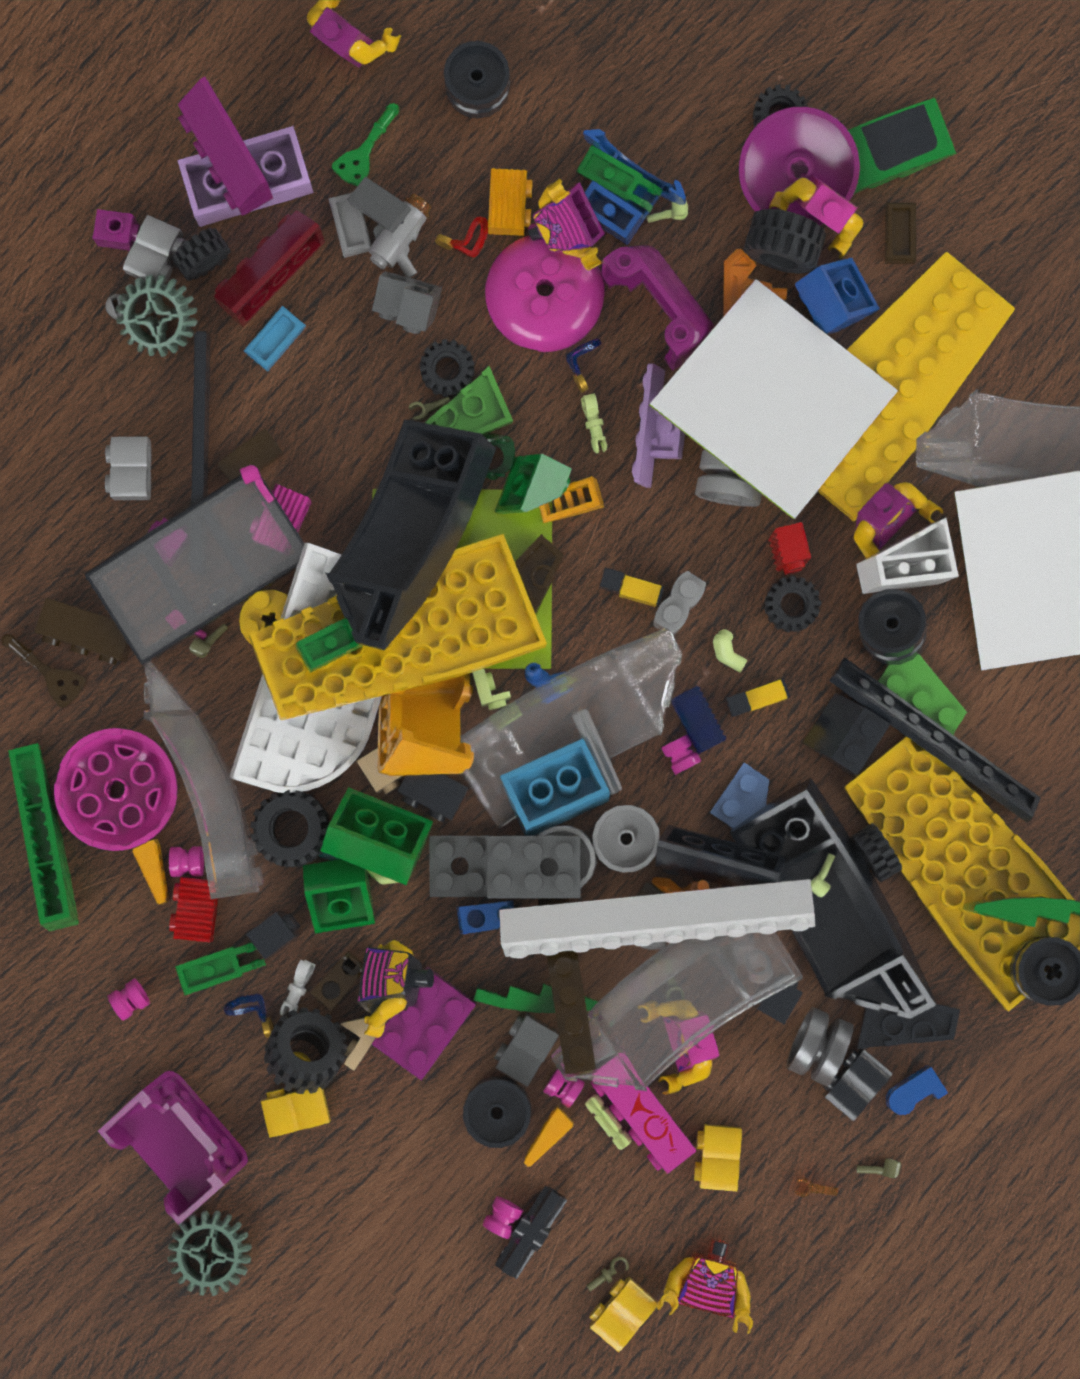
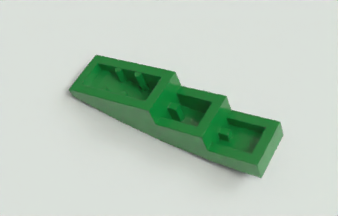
M543 983L540 994L511 985L507 996L478 987L474 997V1001L504 1009L533 1013H556L552 987L546 983ZM585 997L587 1011L601 1009L602 1002Z

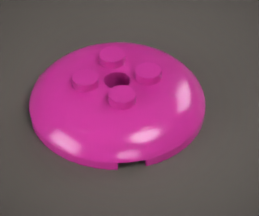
M530 235L513 242L497 256L489 270L485 288L487 309L497 329L514 344L538 350V352L562 350L582 340L593 329L599 319L605 293L603 278L598 266L588 271L582 265L580 258L564 254L562 251L552 252L548 249L544 239L533 241ZM541 284L549 285L553 288V292L549 296H541L537 289Z
M112 728L91 733L72 746L59 765L60 769L56 784L54 785V796L58 813L69 831L79 840L90 846L109 851H121L138 847L160 833L174 811L178 790L174 767L165 751L155 741L139 732ZM120 781L124 784L125 790L122 797L116 799L111 794V787L115 782Z

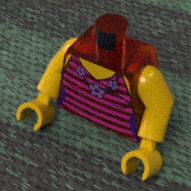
M712 1239L708 1255L694 1252L692 1258H684L669 1273L664 1295L658 1301L657 1309L660 1310L663 1303L668 1302L671 1305L669 1315L675 1312L679 1304L731 1319L736 1315L732 1327L733 1331L737 1333L738 1323L743 1322L747 1325V1334H749L753 1326V1320L749 1316L750 1291L745 1275L738 1270L737 1264L726 1260L730 1244L718 1239Z

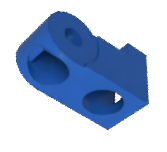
M504 901L456 907L460 934L500 928V910L513 909L514 902Z
M925 1065L890 1088L885 1096V1102L894 1113L906 1115L914 1110L916 1103L930 1094L934 1098L940 1099L948 1094L933 1068Z

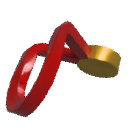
M476 217L471 223L464 240H453L438 234L435 243L444 249L452 250L454 248L469 257H477L487 238L488 220L485 217ZM480 223L481 231L473 249L468 250L463 246L470 242L475 228Z

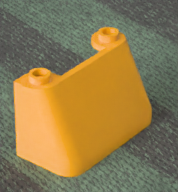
M470 673L382 696L379 704L377 769L379 773L388 776L461 774L465 769L471 767L474 760V752L471 751V745L465 742L461 743L460 708L464 702H469L473 693V686L470 685Z

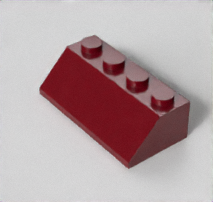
M297 210L292 215L287 214L277 225L278 230L271 237H264L257 245V251L251 258H244L236 267L237 272L229 280L226 278L221 281L215 289L216 294L213 297L217 304L242 327L263 308L325 243L320 226Z

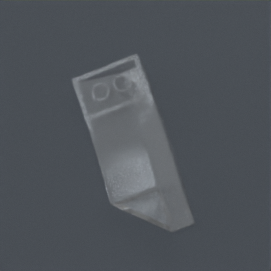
M976 389L969 395V400L959 408L954 407L938 421V425L928 433L925 431L916 439V466L978 487L1079 471L1080 407L1006 399L978 393V389Z
M668 628L607 651L564 672L516 699L460 736L461 743L470 744L471 751L474 752V760L471 767L465 769L461 775L499 829L516 818L500 776L582 739L572 718L575 712L582 709L589 711L609 759L657 735L661 736L664 727L662 721L666 706L669 707L675 685L673 679L676 667L680 665L683 655Z
M149 662L145 664V674L148 682L144 683L145 704L150 703V710L144 711V720L154 724L168 747L191 800L202 841L211 899H220L260 892L259 886L263 885L261 868H256L254 855H258V851L255 848L257 845L255 841H252L241 798L234 780L229 778L231 772L219 747L200 716L155 664Z
M760 932L746 933L741 937L715 936L710 940L685 939L679 943H670L620 981L587 1014L597 1073L566 1077L561 1045L551 1055V1058L565 1080L577 1082L578 1078L593 1080L594 1084L618 1087L619 1084L634 1086L635 1090L647 1091L646 1087L702 1039L748 1008L803 979V976L776 932L773 934H761Z

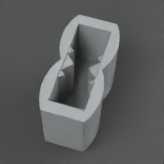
M147 215L138 232L136 241L128 253L123 270L126 274L135 278L141 277L144 281L149 274H152L155 280H157L158 276L165 275L167 283L173 271V267L170 266L173 258L172 255L177 252L176 249L179 246L184 245V234L179 228Z
M111 437L110 445H106L105 448L106 462L111 463L110 474L105 476L106 493H110V497L113 500H150V439L148 437Z
M689 571L683 573L674 583L669 598L664 600L657 609L653 626L670 637L675 635L683 627L689 611L701 599L705 591L706 582Z

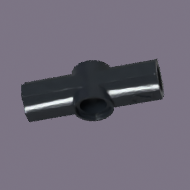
M547 1185L543 1187L529 1211H525L517 1222L511 1234V1239L498 1256L495 1265L501 1271L515 1279L519 1277L535 1251L538 1252L552 1229L550 1227L565 1206L567 1198Z

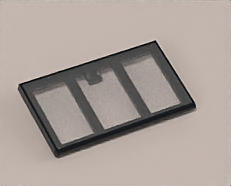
M239 475L84 573L86 580L93 587L141 665L144 666L239 606L256 592L264 590L297 568L304 542L263 478L264 485L275 499L269 504L257 488L255 481L245 484L242 475Z

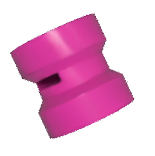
M688 734L661 748L666 757L672 758L671 768L675 775L701 762L698 753L689 749L692 742Z
M192 846L189 852L181 847H171L169 851L170 876L181 877L189 871L193 877H202L204 872L203 847Z
M135 978L126 983L125 988L121 991L115 990L107 995L112 1008L123 1021L131 1017L134 1010L143 1009L150 1005V1000L145 990Z
M559 1066L548 1081L543 1092L549 1096L558 1097L561 1104L570 1108L583 1089L585 1082L578 1077H566L565 1069ZM564 1082H566V1084L564 1085V1087H563L562 1090L560 1091V1088L562 1087V1085L564 1084Z
M496 1196L492 1204L493 1215H487L482 1225L491 1232L509 1239L513 1232L511 1223L519 1220L523 1209L502 1197Z

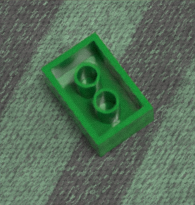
M348 787L328 825L321 851L407 885L424 849L433 821Z

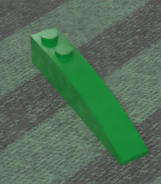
M36 743L8 750L40 925L49 932L78 925L79 920L65 847L40 745Z

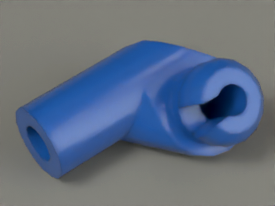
M530 663L525 668L527 682L542 692L569 686L565 671L550 675L540 668L538 663Z

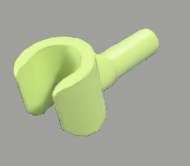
M687 201L684 205L672 202L671 210L648 215V223L666 218L684 220L688 215Z
M829 853L821 871L811 881L812 892L818 897H823L831 887L824 880L835 858L834 855Z

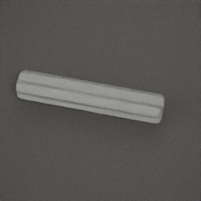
M582 709L572 715L581 738L584 739L610 791V795L618 793L622 790V786L589 711Z

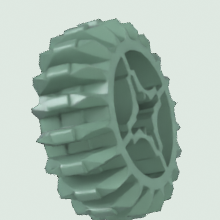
M149 274L146 276L145 281L139 277L135 280V286L127 285L125 287L127 294L123 293L119 296V300L123 304L118 305L116 311L124 316L117 318L116 323L125 324V328L120 331V334L126 335L129 333L131 338L128 339L127 343L132 345L138 342V352H142L148 347L149 356H154L158 349L159 354L163 357L168 354V349L172 353H176L179 350L178 345L186 346L188 344L186 337L191 338L195 332L190 327L196 326L198 320L190 317V315L195 314L197 308L188 306L194 299L192 296L184 298L182 294L186 291V287L182 286L177 290L175 288L176 279L173 278L166 284L165 275H160L155 280L154 276ZM147 293L146 310L135 313L139 297ZM158 293L167 297L175 307L166 305L162 300V296L158 295ZM155 311L156 314H161V316H162V315H166V316H164L163 318H161V319L159 320L158 317L147 316V315H149V314H151L152 312ZM174 318H179L175 334L166 338L167 322ZM139 325H146L151 330L152 336L147 334Z
M204 1210L201 1213V1221L196 1214H192L189 1217L191 1225L183 1221L179 1224L183 1232H173L172 1237L178 1242H171L168 1245V1249L177 1252L168 1257V1262L178 1263V1265L171 1269L172 1274L181 1271L183 1275L179 1278L178 1283L183 1284L186 1279L189 1280L191 1283L187 1290L192 1292L196 1285L200 1286L199 1295L202 1296L206 1293L207 1287H210L212 1296H216L219 1291L218 1285H220L224 1292L230 1290L229 1281L234 1285H238L240 1278L237 1274L245 1275L248 1271L241 1263H250L252 1259L249 1255L243 1254V1252L250 1251L252 1245L249 1243L242 1244L241 1242L249 1236L248 1232L238 1235L236 1231L239 1230L242 1224L237 1222L233 1227L230 1226L229 1222L232 1219L230 1214L221 1221V1213L218 1210L214 1212L212 1219H210L209 1212ZM201 1229H209V1234L206 1236L204 1243L187 1244L191 1234ZM219 1231L230 1240L234 1252L221 1245ZM211 1243L212 1252L217 1254V1256L214 1255L208 1264V1253L203 1252V1250L205 1251ZM186 1254H189V1257L195 1258L199 1262L201 1274L197 1273L190 1266ZM226 1261L233 1262L231 1269L226 1273L210 1277L214 1264L225 1263Z

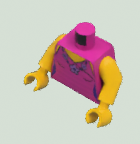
M811 175L809 179L800 178L783 192L778 191L775 193L769 205L770 209L777 207L780 210L787 211L790 203L796 201L803 209L838 233L829 245L828 250L830 251L832 248L837 249L840 252L839 258H843L863 226V219L855 213L858 209L857 206L814 175Z
M651 999L640 1004L638 1008L643 1007L648 1012L647 1015L640 1018L641 1021L647 1022L660 1014L662 1015L677 1069L680 1072L679 1075L670 1074L659 1078L658 1082L666 1080L669 1084L668 1091L662 1093L667 1095L681 1090L682 1085L686 1087L706 1079L711 1073L712 1060L719 1057L708 1015L697 1010L686 999L661 1001L660 1004L656 1000Z

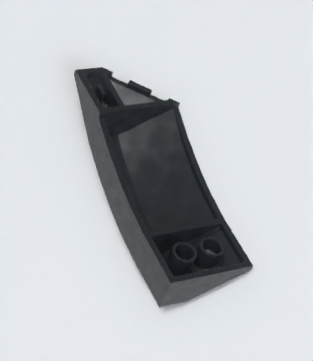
M404 419L382 480L363 520L330 573H326L329 582L335 589L336 599L344 617L348 619L352 629V636L357 644L385 650L423 605L438 582L466 529L496 450L481 433Z
M812 778L784 792L730 831L731 836L738 844L786 856L780 882L807 879L812 881L821 871L828 853L835 856L828 875L824 879L831 885L829 891L823 897H818L812 892L815 927H809L804 931L792 930L825 993V997L833 999L839 997L855 1002V1005L878 1011L880 1008L896 1012L898 1013L897 1016L908 1019L937 1005L913 950L877 881Z

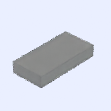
M352 193L329 198L344 258L369 252L368 250L371 247L363 213L347 201Z

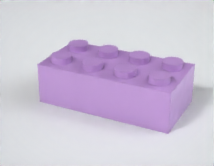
M293 126L243 141L264 175L274 198L253 211L314 193ZM197 154L177 160L191 208L199 227L241 215L237 208L231 210L223 194L227 190L221 182L217 185L208 170L212 164L208 157L201 159L200 155Z

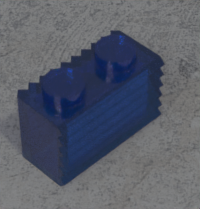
M696 686L673 698L671 703L698 754H701L725 741L727 736L723 735L724 730L720 729L721 725L717 724V719H714L715 714L711 713V708H708L709 703H706V698L702 697L701 687Z

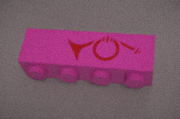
M620 1050L596 1068L597 1073H591L594 1080L590 1084L600 1097L605 1094L613 1103L609 1108L620 1122L625 1118L632 1128L628 1131L629 1135L638 1146L643 1143L651 1152L647 1155V1158L657 1171L663 1168L668 1174L696 1152L695 1147Z

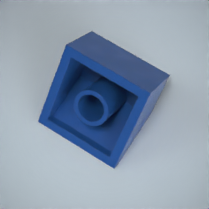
M853 258L821 265L795 283L799 297L807 306L814 325L827 335L839 332L880 310Z

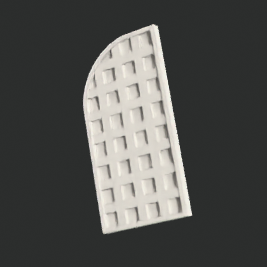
M304 543L280 619L290 618L301 613L303 609L316 607L337 596L326 573H330L341 557V554L310 543ZM262 674L229 778L281 793L290 790V793H296V790L301 792L308 791L332 781L347 770L363 751L369 739L382 696L281 721Z

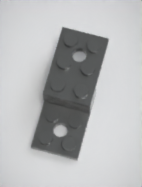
M429 836L430 897L581 898L580 836ZM458 857L465 858L469 863V869L464 875H458L452 869V863ZM546 858H553L558 863V871L552 876H547L541 871V863Z

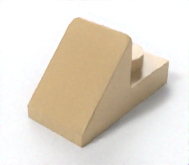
M365 1017L341 1023L342 1026L360 1037L359 1041L353 1039L350 1042L345 1054L348 1058L344 1064L352 1070L357 1068L375 1040V1037L364 1035V1031L369 1026L364 1023Z

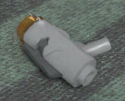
M412 194L410 198H405L403 201L410 207L411 211L393 233L380 224L374 228L373 233L376 240L368 250L372 255L370 260L382 269H385L386 266L393 268L397 262L404 275L409 278L417 274V271L407 257L410 251L409 244L412 240L416 241L419 231L424 222L430 217L429 211L432 209L424 199L416 194Z

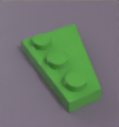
M488 366L478 378L463 388L454 399L439 409L425 423L485 435L513 423V419L490 366Z
M919 654L913 660L901 665H888L878 680L951 734L955 733L967 713Z

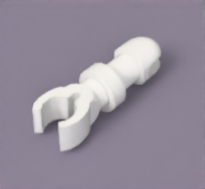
M300 960L295 971L294 982L289 984L288 990L290 992L280 1010L282 1016L286 1014L288 1008H290L289 1012L294 1009L297 1011L301 995L304 996L306 993L304 987L311 978L316 964L307 960Z

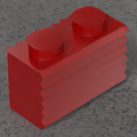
M802 522L776 528L768 539L771 542L769 547L773 548L771 553L774 556L772 558L776 560L774 562L777 565L775 570L778 572L784 571V575L802 571V568L806 567L805 564L811 559Z
M181 877L180 883H175L173 901H178L176 913L171 914L169 931L174 932L173 939L209 943L214 941L221 881Z

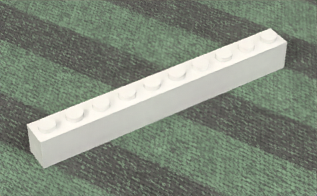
M810 879L500 910L501 945L505 957L510 956L512 958H524L530 954L540 953L543 955H555L561 951L571 950L574 952H586L592 948L602 947L605 949H617L623 945L633 944L636 946H648L654 942L664 941L667 943H679L685 939L695 938L698 940H710L715 936L741 937L746 933L760 932L761 934H773L777 930L791 929L793 931H804L809 927H815Z

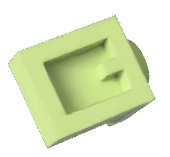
M484 668L472 672L482 707L488 706L489 710H494L507 706L505 700L511 699L510 691L491 695V691L496 690L491 672L485 673Z

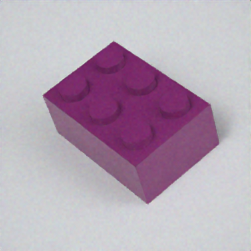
M434 971L433 986L431 988H419L417 1003L414 1006L408 1007L407 1011L403 1010L390 1018L385 1025L382 1036L375 1038L372 1043L374 1047L421 1081L477 1004V1002Z

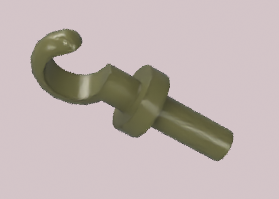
M623 1257L614 1258L610 1263V1269L606 1270L603 1268L600 1270L601 1275L586 1285L588 1290L591 1292L605 1281L608 1283L612 1282L611 1277L617 1273L614 1268L615 1262L618 1260L625 1263V1271L629 1269L628 1261Z

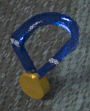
M600 338L588 341L566 354V361L575 374L573 378L581 393L588 390V386L580 372L576 358L602 344Z
M261 994L242 996L224 1005L225 1015L228 1016L256 1011L262 1022L265 1037H270L273 1024L270 1017H267L264 998ZM255 1001L259 1002V1006L252 1005L241 1009L232 1010L233 1008L241 1004Z

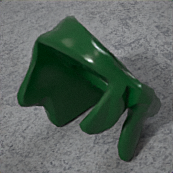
M495 433L483 435L492 445L499 447L504 455L501 466L497 469H489L486 478L496 480L499 477H505V473L512 469L515 460L514 441L509 436Z

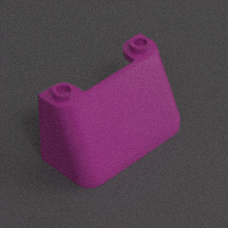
M649 245L620 247L603 258L601 276L609 289L615 285H623L632 292L643 283L672 321L666 327L664 333L665 341L670 348L664 360L671 370L674 371L686 362L715 328L713 322L654 247Z
M173 1071L164 1072L146 1086L98 1130L110 1147L123 1150L131 1145L166 1185L170 1192L164 1197L165 1210L178 1225L224 1186L248 1162V1157L243 1147L185 1080Z

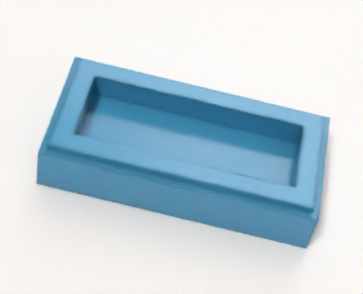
M282 306L245 348L244 352L268 372L306 328V325Z

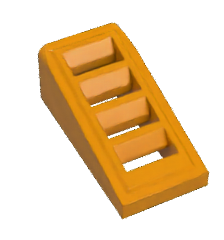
M591 476L569 484L567 490L563 493L568 509L563 510L560 497L554 500L556 513H551L549 502L539 506L543 523H549L603 508L604 503L597 479ZM585 488H589L591 502L586 500ZM576 491L580 503V505L575 506L574 499L572 496V492Z
M153 839L134 848L132 852L157 904L160 905L169 902V894L160 843L158 839Z
M558 1105L554 1107L525 1155L524 1163L527 1167H531L573 1127V1121Z

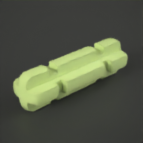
M598 1094L591 1096L586 1100L585 1106L591 1114H595L594 1118L607 1135L613 1137L612 1141L620 1150L624 1149L632 1142L631 1137L626 1130L623 1131L621 1129L622 1125L610 1109L604 1107L605 1103Z

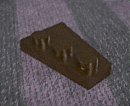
M542 534L515 561L535 615H537L564 558V555Z

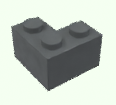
M384 271L379 277L372 311L379 312V317L396 321V324L402 325L403 330L420 334L421 331L425 332L435 321L442 286Z
M526 1013L524 1018L520 1016L516 1018L509 1031V1034L513 1036L508 1045L505 1043L501 1044L494 1059L499 1061L496 1069L528 1087L539 1066L544 1062L558 1038L559 1031L531 1014Z

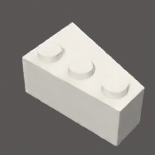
M947 518L918 530L856 564L862 594L881 592L886 589H906L938 585L959 577Z

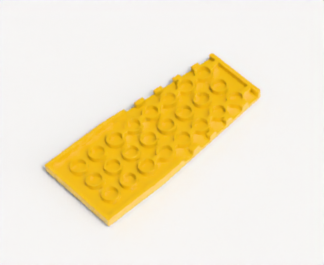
M945 252L847 349L848 352L898 390L818 489L822 496L853 522L857 519L860 509L894 476L915 451L1015 310L1010 303L948 252Z
M504 534L455 549L450 561L423 605L385 650L362 646L311 673L309 672L295 644L345 618L336 599L337 596L316 607L303 609L301 613L290 618L277 620L272 625L255 632L253 630L249 636L281 721L460 677L545 648L547 645Z
M905 736L845 785L844 789L869 825L874 823L879 831L883 833L884 838L888 840L889 845L895 851L894 853L902 865L901 872L947 939L1004 1009L1010 1011L1025 999L1016 990L1010 977V962L1015 950L1023 942L1033 937L1050 936L1071 942L1080 951V916L1071 914L1069 923L1054 922L1037 917L1035 927H1029L963 910L964 904L1008 897L1075 899L1047 865L1017 834H1014L1007 827L1000 816L983 802V799L961 779L962 777L957 772ZM1048 965L1044 969L1048 973L1047 975L1051 972V968Z

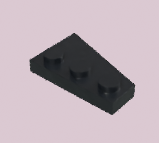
M937 1004L908 1019L897 1016L898 1013L881 1008L878 1011L864 1007L856 1049L954 1040L960 1009Z

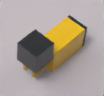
M605 567L599 589L616 594L620 592L619 597L659 607L664 586L626 575L623 579V572Z
M781 679L747 692L727 697L725 701L731 718L786 700L790 698V694L785 680Z

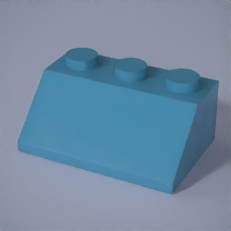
M580 739L500 776L512 810L525 836H535L609 802L610 791L584 739Z

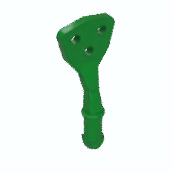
M390 103L385 107L386 110L378 121L374 122L368 138L359 148L344 153L332 163V170L343 181L358 186L365 176L368 177L371 150L380 136L386 133L387 127L395 116H398V104ZM359 162V165L355 166L353 163ZM341 165L345 166L344 169H340L339 167Z

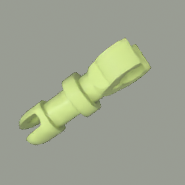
M595 393L584 395L581 398V404L588 421L585 422L586 429H590L593 451L599 453V442L602 451L605 452L607 450V442L601 428L604 425L602 418L599 419L598 416L599 410Z

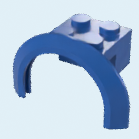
M585 130L583 132L586 141L590 145L643 174V178L663 190L660 194L661 197L679 205L686 203V196L679 181L675 180L674 184H670L642 169L617 150L608 141L605 132L602 130ZM593 180L584 192L602 229L628 245L649 212L638 208L630 201L629 203L623 201ZM638 185L634 192L636 196L650 202L653 207L660 198V196L650 194L640 185Z

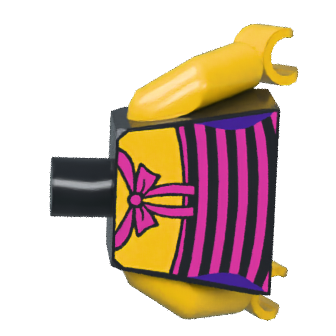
M392 940L386 945L379 944L378 948L366 947L357 1000L358 1004L372 1014L364 1018V1023L369 1025L367 1030L364 1031V1035L375 1038L381 1037L386 1021L403 1011L406 1007L414 1006L417 1003L419 988H431L434 984L432 969H422V964L414 957L412 950L397 940Z

